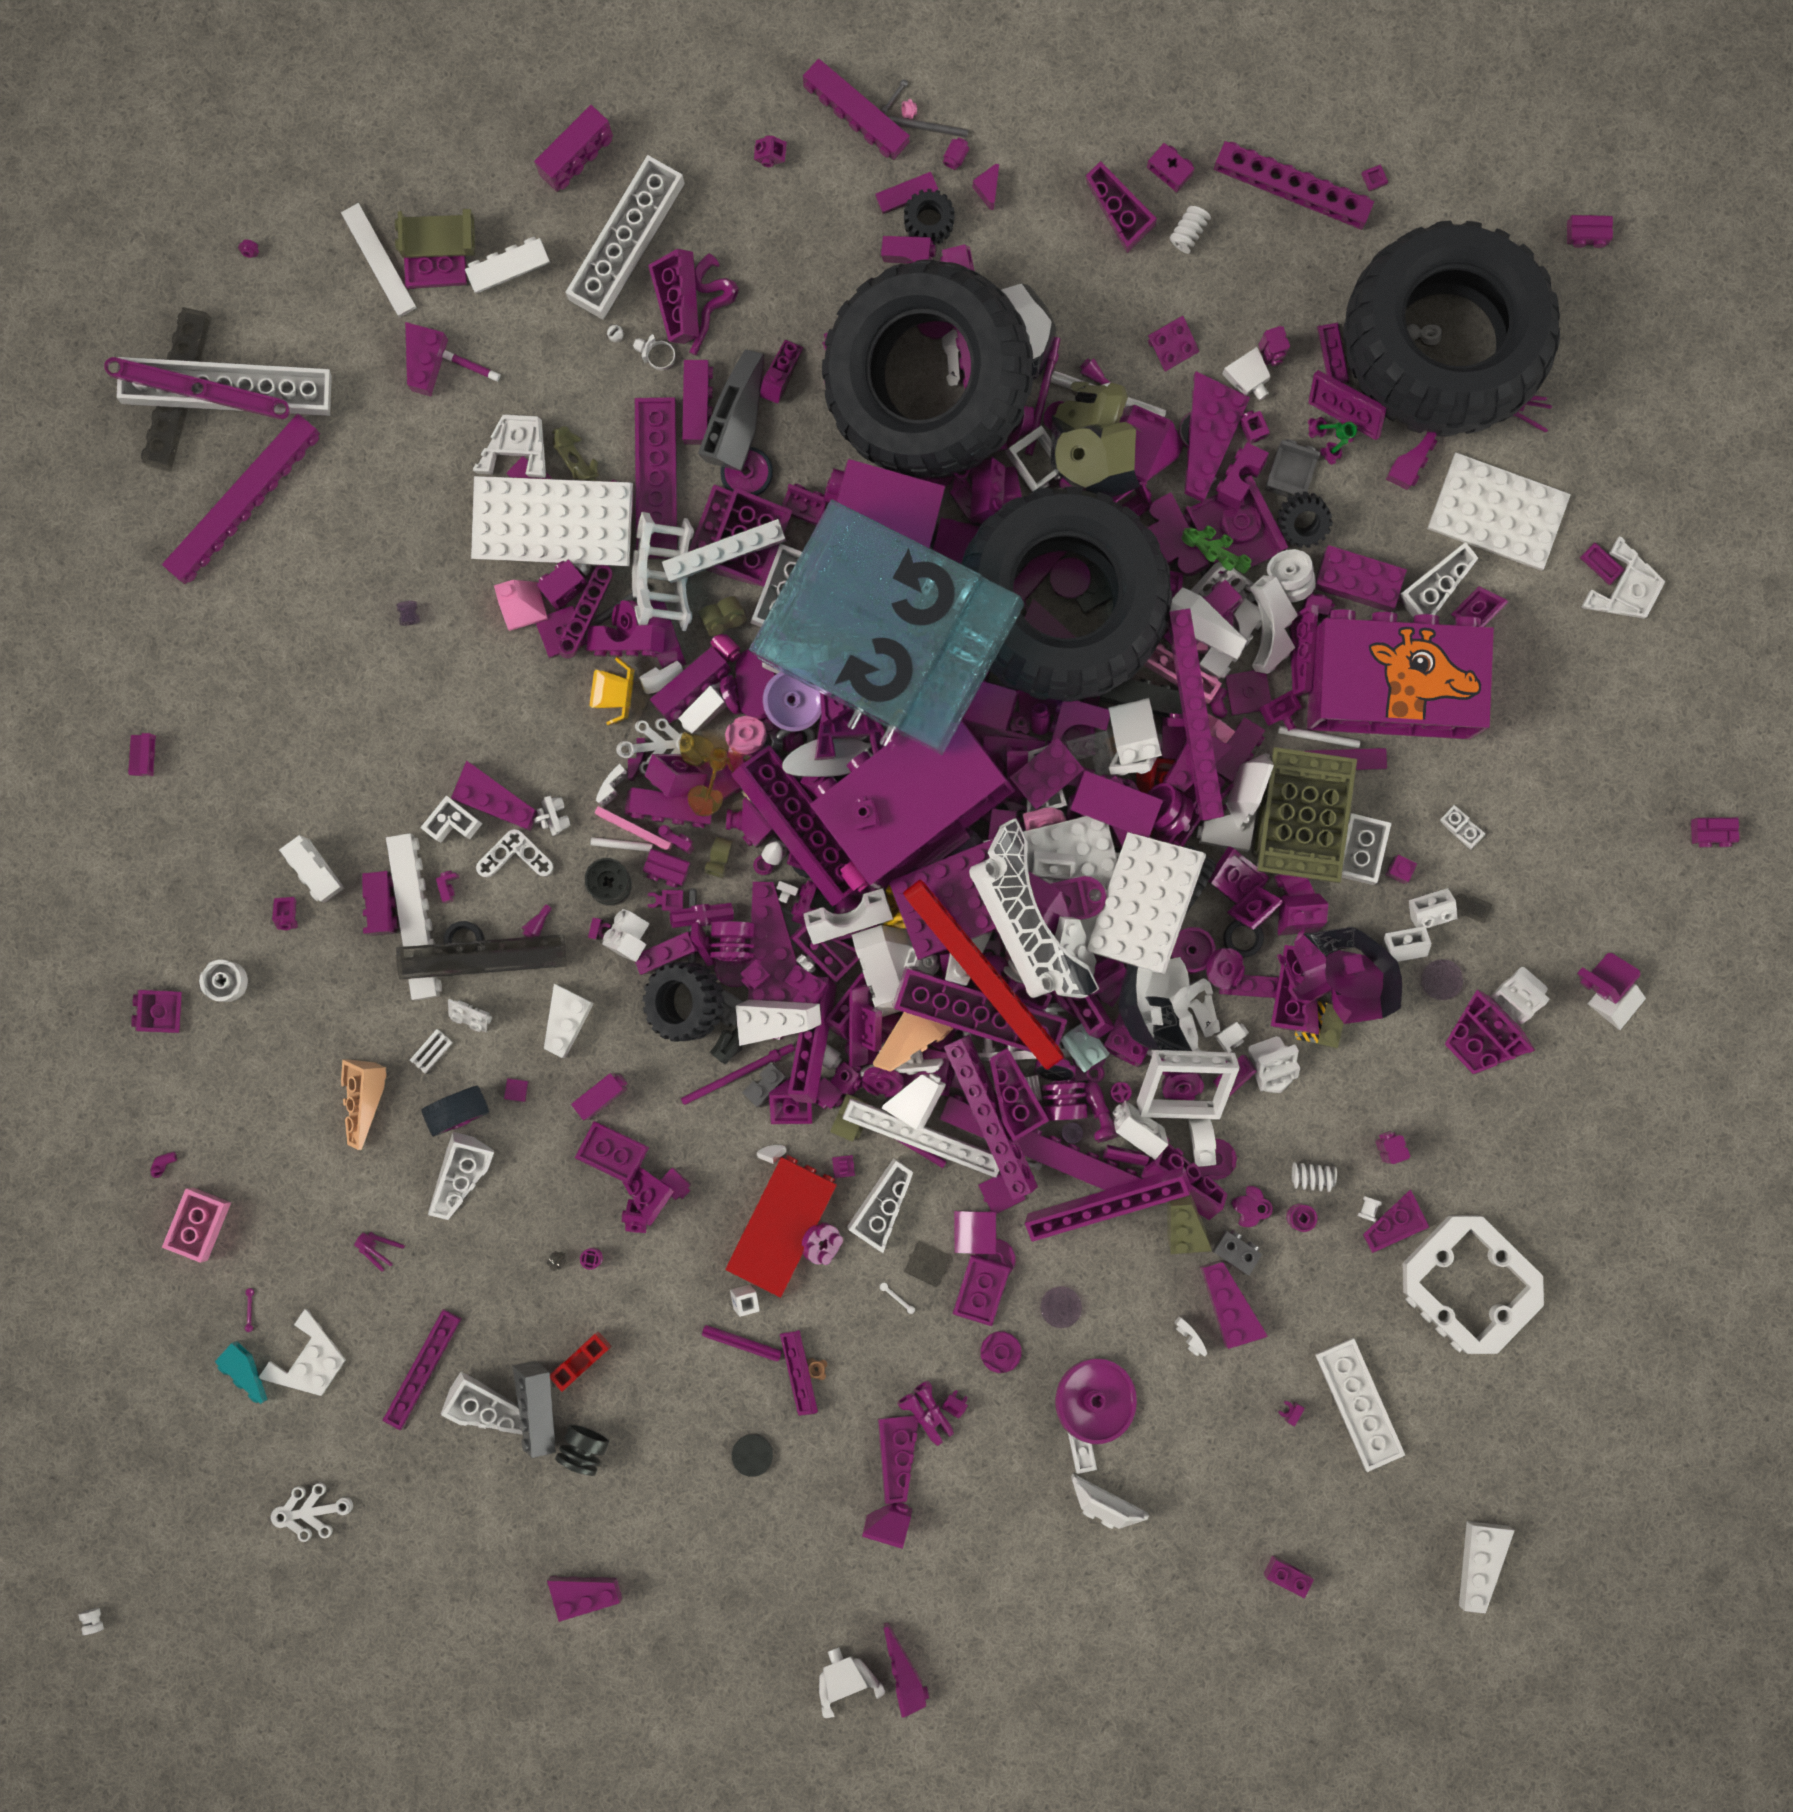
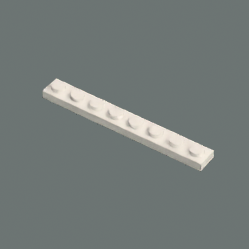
M850 1098L843 1114L844 1120L995 1178L997 1177L999 1168L990 1151L925 1126L922 1129H915L886 1111Z

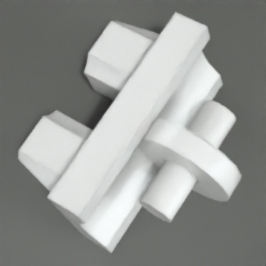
M551 796L544 797V800L541 801L543 808L537 809L538 817L534 818V822L541 823L543 829L549 827L552 836H555L568 828L570 821L567 816L557 817L556 811L564 809L561 797L552 799Z

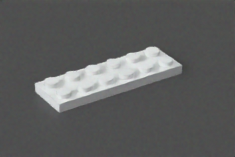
M1351 1338L1316 1353L1317 1361L1365 1471L1369 1472L1405 1456L1355 1339Z

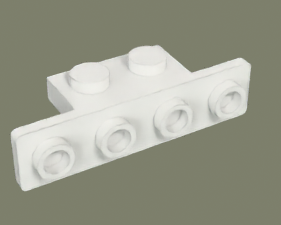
M919 1050L911 1055L910 1060L894 1070L899 1073H907L908 1075L916 1074L919 1071L933 1073L938 1071L944 1061L943 1058L924 1060L923 1054ZM873 1064L865 1065L860 1071L861 1076H863L867 1069L875 1066Z

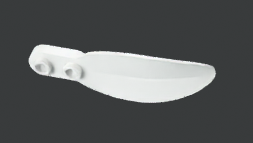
M852 738L833 739L836 757L834 759L814 760L817 740H814L792 751L783 761L782 767L786 773L796 776L829 777L847 775L851 773L847 768V764L854 757L864 751H867L871 757L873 756L871 743H864Z

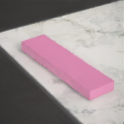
M599 806L595 811L597 816L666 851H670L673 846L672 843Z

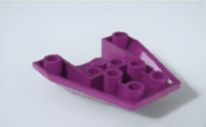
M1137 405L1124 408L1119 423L1127 422L1140 430H1136L1134 471L1137 480L1146 482L1178 459L1183 442L1172 420Z

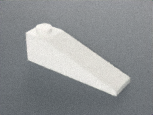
M1182 587L1172 599L1170 611L1190 608L1195 640L1238 660L1247 640L1202 596Z
M463 1372L459 1373L448 1392L441 1412L442 1416L459 1425H473L484 1429L492 1428L503 1432L522 1434L518 1405Z

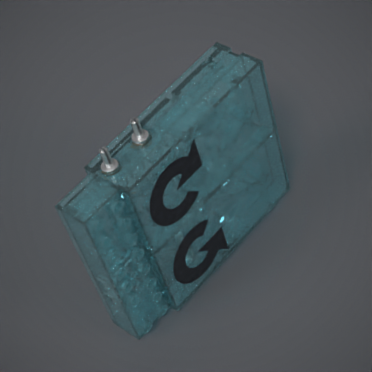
M831 499L751 644L749 651L757 656L761 662L855 710L847 725L849 728L854 729L861 715H864L887 727L880 741L881 745L885 741L883 746H887L895 731L943 755L1025 604L1021 596L982 577L981 574Z

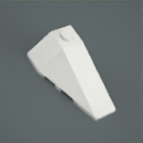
M453 1132L446 1150L428 1215L449 1220L461 1205L465 1196L476 1186L480 1177L484 1176L488 1171L494 1150L472 1136Z

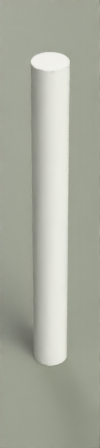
M1279 725L1278 729L1279 734L1359 748L1360 740L1297 728L1288 731L1286 726Z

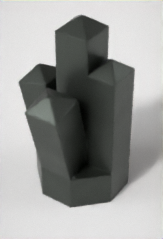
M738 1026L732 1033L729 1030H723L716 1045L710 1051L715 1058L725 1065L732 1057L742 1051V1045L739 1046Z

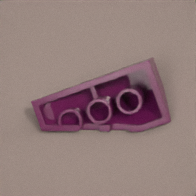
M1006 1048L990 1057L989 1060L1002 1124L1014 1142L1045 1124L1049 1119L1009 1049Z

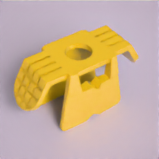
M616 657L615 660L627 669L626 678L600 670H595L593 675L590 707H622V715L606 722L607 726L628 719L631 706L635 669L619 657Z

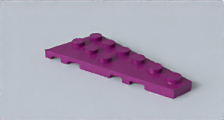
M1195 371L1193 375L1194 387L1192 391L1193 400L1190 413L1188 464L1184 494L1203 502L1250 397Z
M753 882L751 923L755 924V937L750 938V944L754 945V949H750V953H754V959H750L749 965L757 960L771 977L758 989L755 990L753 987L748 989V1000L791 1002L799 991L788 985L784 980L795 964H797L777 892L773 882Z

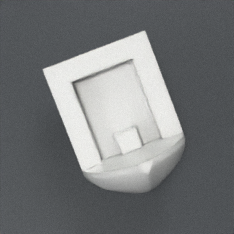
M773 837L761 855L768 864L779 865L788 854L789 849L784 843Z

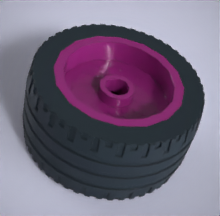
M478 1085L456 1092L421 1109L424 1120L427 1123L426 1125L433 1137L463 1127L489 1113L488 1105Z

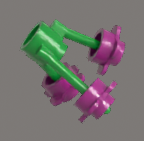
M1318 417V419L1310 418L1308 421L1309 436L1311 438L1316 436L1323 437L1327 429H1336L1335 437L1340 439L1341 442L1338 444L1328 442L1325 448L1320 449V454L1324 456L1329 464L1334 465L1336 460L1342 457L1341 447L1354 440L1357 426L1352 422L1343 423L1341 421L1336 424H1327L1323 417Z

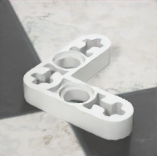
M1220 562L1213 565L1190 590L1196 594L1200 593L1202 596H1207L1212 590L1203 591V587L1206 584H1212L1213 587L1217 582H1223L1224 580L1231 584L1232 580L1239 578L1240 582L1232 587L1240 594L1243 600L1245 598L1250 602L1256 600L1252 592L1249 594L1243 590L1245 587L1248 591H1251L1250 587L1254 583L1234 568L1232 571L1226 570Z
M515 829L507 832L476 866L478 874L488 878L493 876L516 853L542 877L551 875L554 870L551 860L522 832ZM519 834L518 839L520 842L518 844L512 843L510 847L513 850L510 852L509 848L503 845V843L506 841L509 844L512 841L511 835L516 836ZM531 847L535 850V856L532 859H527L524 856V851ZM499 848L506 850V856L503 859H497L495 856V852ZM539 855L542 856V858H540L539 860L543 864H546L547 862L549 864L547 866V868L549 869L547 872H540L539 870L541 869V867L537 863H535L534 866L532 865V863L538 859ZM490 856L499 863L497 866L492 863L489 867L491 871L489 873L486 871L482 873V864L488 865L491 862L488 859Z

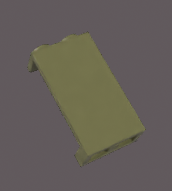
M463 209V215L405 217L402 211H398V219H395V230L398 231V238L395 239L396 251H399L402 258L475 256V225L471 209Z

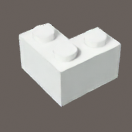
M446 795L420 828L441 843L453 828L466 838L471 839L483 823Z
M622 909L615 916L611 929L605 933L602 945L618 955L636 962L647 945L640 939L649 923L632 912Z

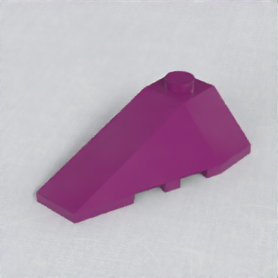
M887 1622L884 1623V1633L889 1657L892 1660V1673L894 1679H896V1694L901 1717L903 1718L925 1708L926 1700L930 1698L927 1686L923 1687L921 1678Z

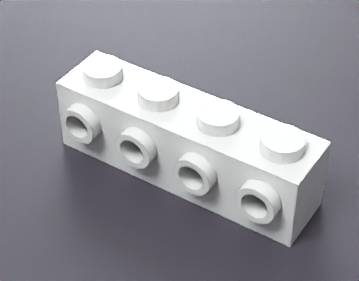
M531 237L525 240V244L517 247L515 244L507 247L505 253L499 255L496 252L488 255V260L480 263L479 260L469 263V268H466L465 271L476 294L550 264L551 262L541 239Z

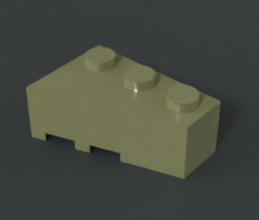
M1191 1193L1188 1196L1167 1202V1238L1171 1254L1212 1251L1208 1232L1197 1211Z

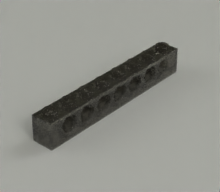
M182 307V311L177 317L178 326L172 336L173 345L171 351L168 352L167 360L201 361L212 319L206 312ZM194 328L193 333L187 335L188 330ZM189 347V351L186 354H182L183 349ZM156 406V409L152 412V425L146 434L147 444L146 448L142 450L141 459L142 463L147 467L171 472L188 408L174 407L171 412L167 413L168 407ZM168 424V429L162 432V427ZM163 444L162 450L156 451L157 446Z

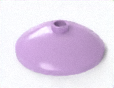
M786 669L774 675L767 683L763 693V707L769 720L777 727L787 731H801L812 726L822 713L819 681L812 674L801 669ZM792 695L794 697V701L792 703H789L788 697Z

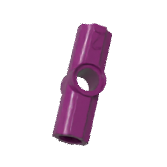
M731 903L717 905L701 904L691 906V908L669 911L672 928L691 926L696 922H699L702 927L711 925V922L734 920Z

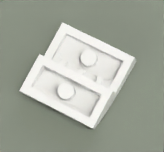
M620 764L608 775L598 792L596 801L603 808L619 795L614 788L628 777V773Z

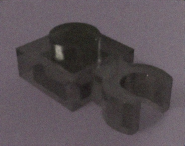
M1457 894V897L1463 901L1462 905L1456 904L1457 910L1465 909L1464 916L1482 924L1485 923L1492 904L1474 896L1469 901L1464 894Z

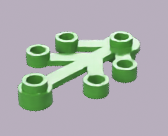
M1206 526L1203 531H1197L1194 528H1185L1181 537L1183 542L1191 547L1196 545L1207 560L1214 562L1218 559L1228 571H1232L1235 568L1241 573H1246L1251 567L1252 561L1248 556L1244 554L1236 556L1221 548H1229L1233 540L1230 536L1224 534L1219 540L1207 541L1203 538L1212 539L1216 534L1215 529L1211 526Z

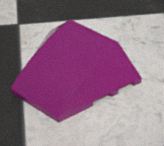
M1478 989L1445 1042L1449 1050L1472 1074L1497 1066L1504 1061L1515 1059L1525 1053L1535 1051L1522 1028L1493 998Z

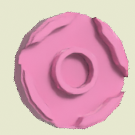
M742 716L735 719L731 725L729 724L725 737L727 745L732 751L738 754H750L756 752L764 745L767 733L765 725L758 718Z

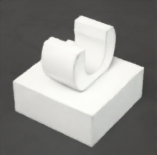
M779 881L777 889L782 890L779 901L788 903L790 895L797 896L800 888Z

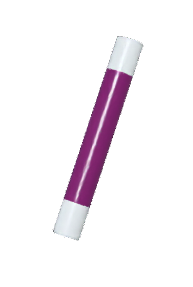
M445 350L443 352L442 358L498 382L501 374Z

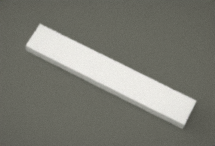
M357 203L341 212L398 317L400 318L416 309L417 307L360 204Z

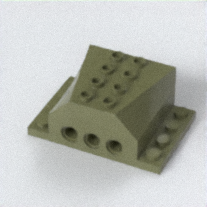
M1274 747L1271 759L1274 766L1260 802L1253 852V855H1259L1257 872L1341 883L1357 759Z

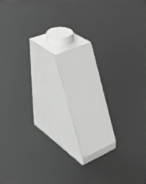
M720 683L709 686L678 718L686 731L691 732V734L700 731L727 707L721 693Z
M1256 811L1250 816L1249 822L1245 823L1243 831L1238 830L1232 815L1204 821L1202 826H1198L1196 838H1200V844L1223 848L1230 846L1236 850L1248 852L1251 847Z
M936 1074L920 1075L885 1103L882 1109L915 1129H922L926 1125L946 1084L941 1082V1077Z

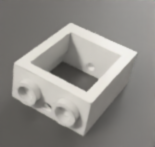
M1042 425L1005 451L1031 491L1046 488L1050 485L1047 481L1053 477L1055 480L1060 478L1053 471L1036 483L1016 454L1038 439L1049 457H1051V439Z
M1126 1100L1122 1105L1119 1104L1114 1109L1113 1120L1116 1133L1156 1160L1168 1146L1165 1128L1150 1117H1140L1139 1110Z

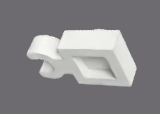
M801 954L796 959L797 964L809 973L813 974L816 971L814 967L816 964L809 956L805 957Z

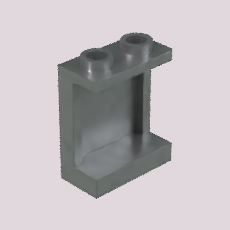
M1282 440L1264 490L1284 497L1291 496L1293 498L1295 497L1294 493L1297 492L1303 495V491H1308L1320 452L1316 451L1317 449L1312 446L1303 447L1297 445V442L1294 440Z

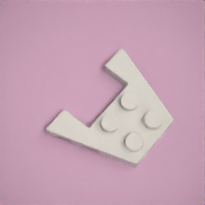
M502 415L491 435L492 440L488 448H484L481 455L483 457L479 464H475L473 471L478 474L493 475L497 455L529 457L526 475L529 477L545 478L542 420L537 416Z
M1619 536L1609 554L1627 563V567L1609 599L1594 590H1590L1581 607L1645 619L1665 581L1648 563L1645 564L1638 556V553L1631 549L1625 543V540Z
M304 1309L294 1325L311 1336L310 1341L289 1372H286L270 1361L258 1378L322 1396L346 1359L332 1340L328 1338L310 1311Z

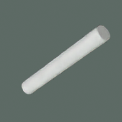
M591 838L592 846L650 852L651 848L653 849V844Z

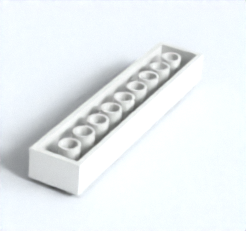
M118 357L279 398L287 402L291 414L330 416L332 375L329 369ZM117 379V399L121 404L243 411ZM200 383L194 384L192 387V392L195 394L203 391V385ZM278 404L274 408L275 413H284L286 411V407L283 404Z

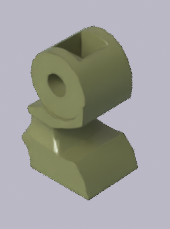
M716 837L711 848L710 862L707 861L705 866L706 874L723 879L726 870L725 865L728 863L733 841Z

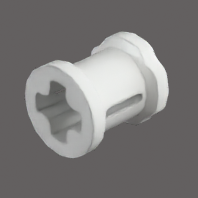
M1364 1196L1363 1200L1365 1202L1358 1216L1375 1222L1378 1206L1382 1202Z

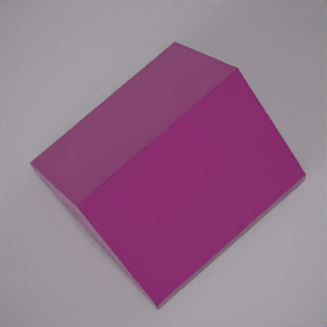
M1478 586L1451 613V616L1454 619L1458 617L1481 618V627H1484L1508 601Z

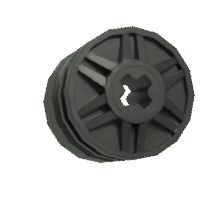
M612 858L598 859L587 868L585 873V886L598 903L606 906H615L622 903L629 896L632 880L625 867L619 861ZM608 879H609L610 881H613V882H612V884H613L612 887H609V886L607 885L606 881H607Z
M570 1424L564 1439L571 1446L561 1445L559 1450L562 1453H557L555 1460L573 1472L595 1476L598 1470L595 1466H599L601 1461L594 1454L604 1455L610 1441L600 1433L586 1427Z

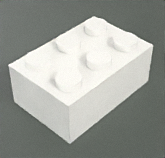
M1353 813L1350 814L1342 878L1370 885L1378 882L1391 823Z

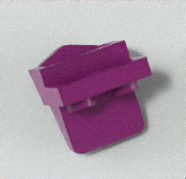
M1094 954L1096 965L1093 976L1099 990L1092 993V995L1097 993L1100 999L1106 1003L1120 995L1126 967L1123 962Z

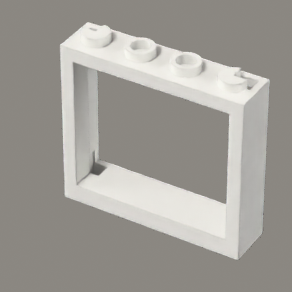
M1154 1050L1136 1101L1140 1117L1220 1119L1239 1071V1064L1235 1053ZM1162 1072L1223 1073L1213 1101L1153 1099Z

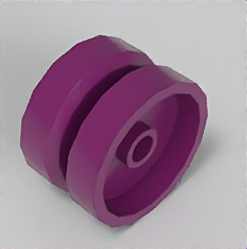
M1168 783L1154 786L1147 794L1159 798L1163 802L1153 828L1165 836L1179 834L1191 821L1194 812V804L1191 798Z
M1189 927L1180 930L1170 959L1181 957L1188 974L1205 970L1210 956L1216 951L1214 940L1208 932L1201 928ZM1189 948L1193 949L1192 953H1189Z

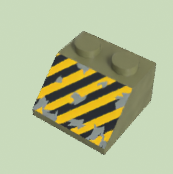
M1317 1001L1319 1035L1295 1031L1293 1039L1333 1049L1338 1048L1344 1023L1333 1009V1004Z

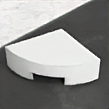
M771 1145L760 1149L757 1152V1156L774 1164L787 1151L783 1145Z

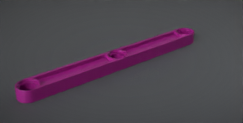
M116 357L108 358L104 363L106 373L112 378L275 419H285L290 413L287 402L279 398ZM111 363H119L120 370L116 373L110 372L109 366ZM194 384H202L203 391L199 394L193 393L192 387ZM278 404H283L286 407V411L281 415L274 412V408Z

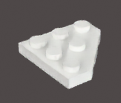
M1060 917L1055 934L1056 940L1073 957L1087 964L1094 975L1096 959L1093 953L1086 950L1089 941L1080 920L1074 917Z

